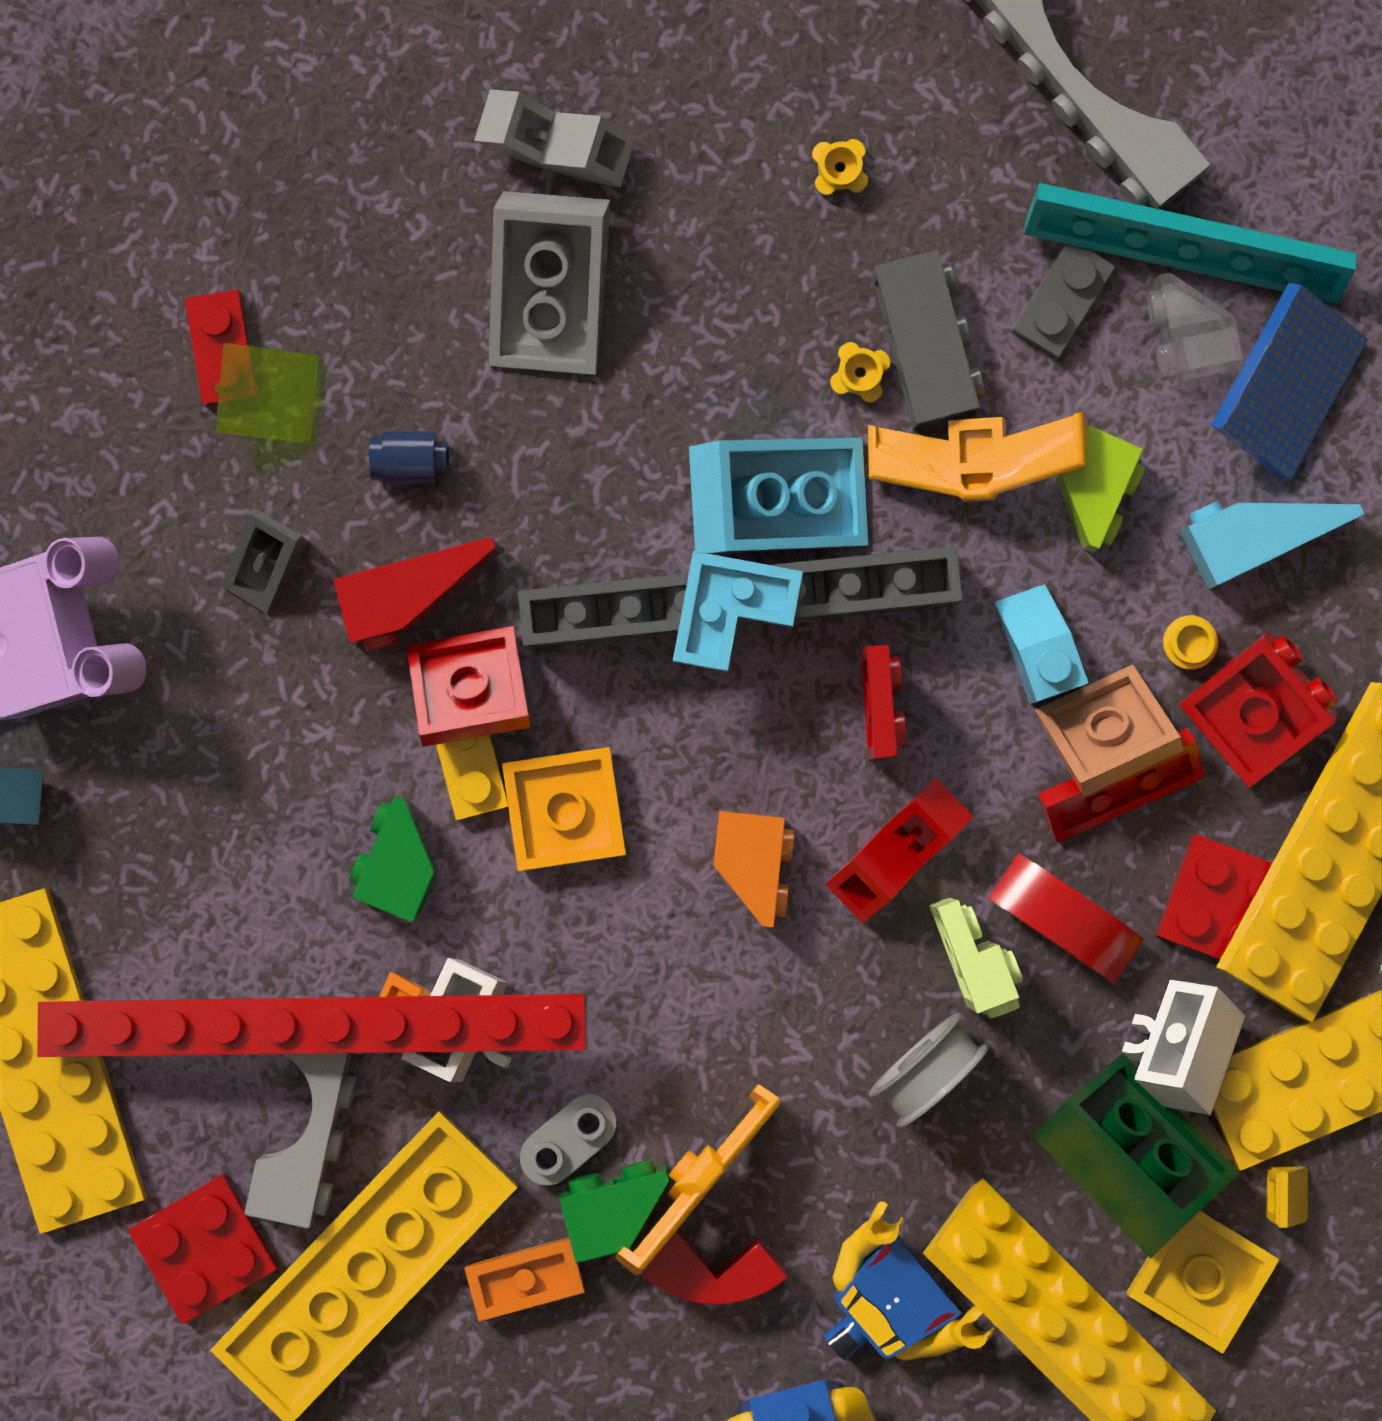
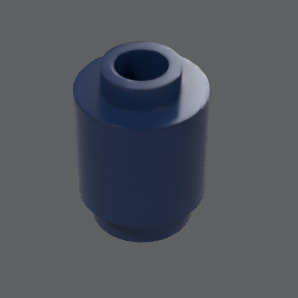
M437 431L384 432L383 437H371L369 443L371 480L384 481L385 486L438 485L440 474L449 473L448 442H439Z

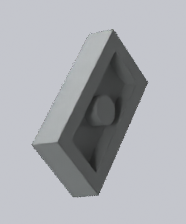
M1065 244L1011 332L1057 360L1114 270L1115 265L1087 248Z

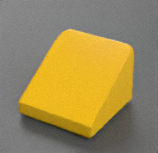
M1270 1166V1169H1267L1266 1218L1279 1228L1292 1227L1304 1223L1308 1219V1168Z

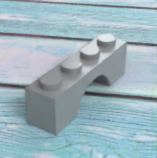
M297 995V996H295V997H293V998H311V997H306V996ZM362 1053L284 1054L301 1069L309 1083L312 1094V1113L305 1132L294 1145L282 1151L263 1154L256 1160L244 1215L308 1229L316 1221L317 1215L326 1216L333 1190V1184L324 1182L328 1161L338 1162L345 1130L336 1129L340 1107L350 1108L356 1086V1077L348 1075L352 1054L361 1055Z

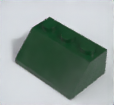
M1122 1053L1067 1099L1033 1137L1151 1259L1240 1172L1178 1109L1162 1106L1135 1080L1138 1068Z

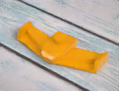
M1079 412L1073 416L1006 436V420L1003 417L948 420L949 441L867 425L869 479L958 496L964 502L994 500L1002 492L1084 468L1088 460L1087 415L1084 412Z
M757 1085L749 1095L756 1105L717 1151L707 1145L698 1157L690 1150L683 1156L668 1175L676 1182L667 1194L675 1202L634 1252L626 1247L619 1251L615 1258L635 1275L642 1274L718 1179L780 1105L779 1097L761 1085Z

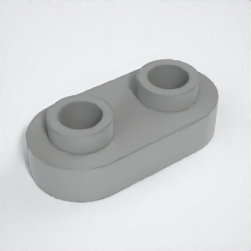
M584 1094L574 1098L533 1132L524 1142L520 1152V1164L525 1175L531 1181L540 1185H554L564 1180L613 1137L617 1124L613 1106L605 1098L596 1094ZM585 1113H592L599 1119V1128L591 1133L585 1132L579 1126V1118ZM549 1148L556 1153L557 1163L554 1166L546 1168L538 1163L537 1153L541 1149Z

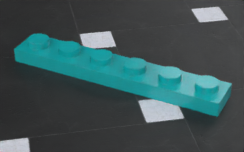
M1042 183L1038 184L1025 220L1024 235L1281 292L1285 291L1288 283L1300 284L1320 300L1338 304L1356 270V253Z

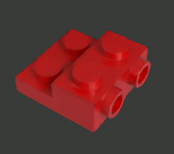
M1269 630L1227 662L1224 668L1190 693L1179 704L1248 788L1333 725L1338 716V712L1333 706L1339 700L1332 688L1319 676L1311 681L1298 666L1304 658L1296 645L1284 634L1276 639Z

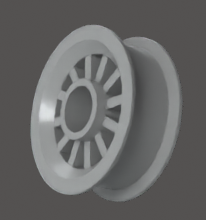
M959 1013L948 1017L928 1032L895 1062L871 1088L869 1092L870 1097L880 1095L900 1117L896 1124L898 1128L910 1124L940 1101L977 1065L987 1052V1044L977 1047L958 1026L957 1022L961 1017Z

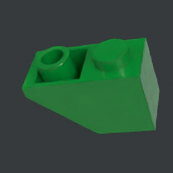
M394 796L391 805L382 802L370 828V832L376 834L377 838L369 855L361 852L350 874L349 882L356 885L352 898L413 923L418 920L438 870L410 801L400 796Z
M652 1159L644 1160L622 1167V1177L602 1182L600 1173H595L568 1181L570 1190L561 1192L559 1200L575 1263L617 1253L623 1247L630 1249L669 1182L667 1165L655 1168Z

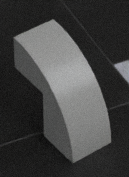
M490 90L474 141L503 155L533 166L583 181L621 187L636 136L602 116L555 112L521 92Z

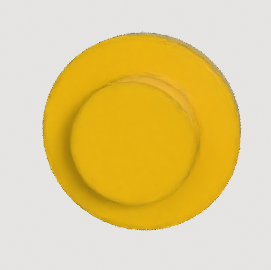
M1187 615L1174 620L1167 627L1163 636V650L1166 657L1171 663L1182 669L1193 670L1205 666L1213 659L1218 648V637L1214 627L1204 618L1195 615Z

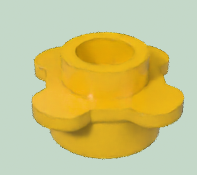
M851 139L847 142H835L832 144L820 142L814 147L812 158L818 163L819 173L815 180V187L819 193L828 196L835 190L849 189L853 193H859L865 189L868 183V176L862 170V158L865 155V147L860 141ZM837 163L845 165L843 172L836 171L835 165Z
M853 342L845 343L838 351L841 362L838 372L831 377V388L839 395L849 392L860 395L868 403L877 401L883 392L880 385L883 372L890 367L889 356L882 350L873 352L866 348H859ZM863 368L865 376L857 377L855 370Z

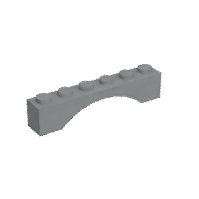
M975 0L987 14L983 21L992 36L1001 44L1008 40L1021 57L1017 62L1024 75L1035 85L1043 82L1055 97L1051 103L1061 120L1070 127L1077 124L1089 138V141L1086 142V148L1093 159L1103 168L1111 165L1124 182L1120 184V189L1130 203L1161 209L1200 178L1208 169L1210 163L1177 123L1148 117L1120 105L1096 89L1072 65L1055 39L1045 15L1042 0Z

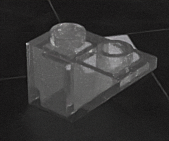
M1160 274L1152 283L1153 291L1146 292V306L1150 322L1152 324H1160L1163 344L1157 345L1156 353L1162 377L1170 376L1173 389L1236 377L1244 365L1235 316L1173 274Z

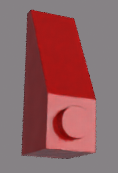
M493 537L333 579L350 643L355 646L364 644L366 652L397 645V634L408 632L498 552Z

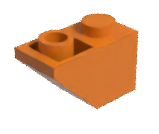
M719 811L713 865L760 924L764 927H774L775 916L785 917L788 884L778 883L780 862H791L794 830L784 829L785 818Z

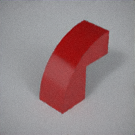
M935 777L871 837L830 878L825 886L863 924L892 900L922 865L951 842L974 816Z
M1019 853L988 898L1009 915L1058 945L1083 965L1113 984L1116 983L1144 941L1143 937L1109 912Z
M680 1228L677 1229L641 1274L653 1285L669 1294L692 1302L706 1304H725L747 1300L765 1293L787 1278L786 1269L759 1237H756L716 1272Z

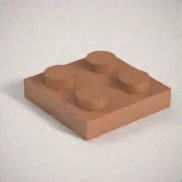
M1130 665L1035 709L1040 726L1083 796H1087L1184 751L1180 735L1134 665Z

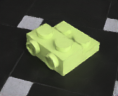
M946 898L930 904L929 907L967 1007L976 1013L983 1012V1015L988 1014L989 1018L1001 1016L1020 1007L1017 999L1019 995L1015 984L1023 982V978L1012 951L1007 952L1005 948L1001 949L1000 945L991 941L975 945L974 940L982 938V933L971 906H961L959 900L953 898Z

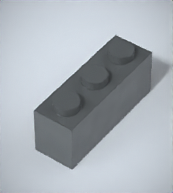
M934 250L874 266L872 279L912 430L974 415L980 408L978 400L985 398V390L979 368L977 366L969 368L964 348L971 346V337L964 314L955 316L950 296L957 294V284L950 262L942 264L939 251Z

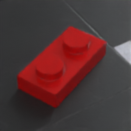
M236 289L185 298L202 404L207 407L258 398L241 292Z

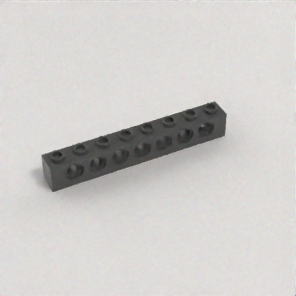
M957 546L772 565L803 571L794 622L956 606L963 601ZM689 573L518 591L523 646L526 649H537L678 634ZM737 618L736 628L771 624Z

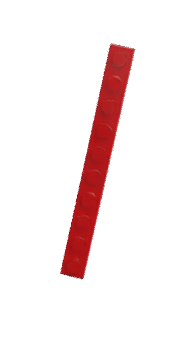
M587 994L38 1002L37 1057L588 1050Z

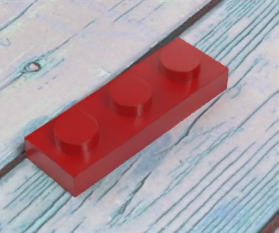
M1188 728L1178 732L1184 751L1087 796H1083L1073 778L1038 793L1047 825L1056 843L1205 778L1197 742Z

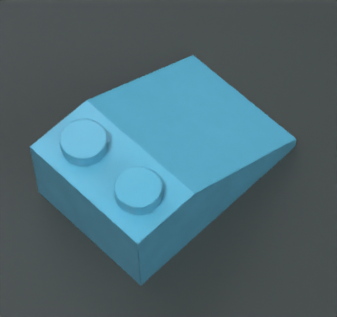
M862 437L722 440L689 447L695 552L734 554L869 545Z

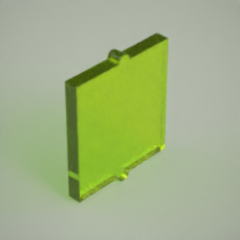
M224 343L220 383L214 386L215 392L219 394L215 433L310 444L314 405L320 402L319 396L315 394L319 355Z

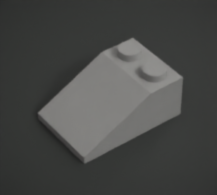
M502 192L493 210L489 366L596 375L608 257L610 200Z

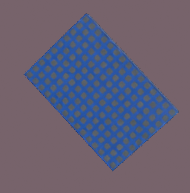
M1288 283L1210 426L1274 474L1291 480L1368 338L1303 285Z

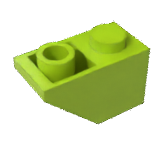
M1087 424L1088 460L1086 467L1055 477L1082 549L1094 553L1100 549L1102 543L1110 546L1115 539L1123 520V516L1115 512L1124 493L1130 496L1134 494L1142 478L1145 466L1137 463L1142 453V448Z

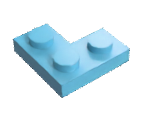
M693 551L673 662L728 672L737 618L793 627L803 571Z

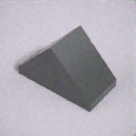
M253 508L248 514L221 587L267 614L311 542L258 509Z

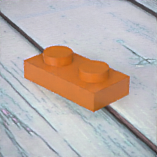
M569 1237L468 1264L464 1268L478 1321L585 1293V1285L579 1263H575Z

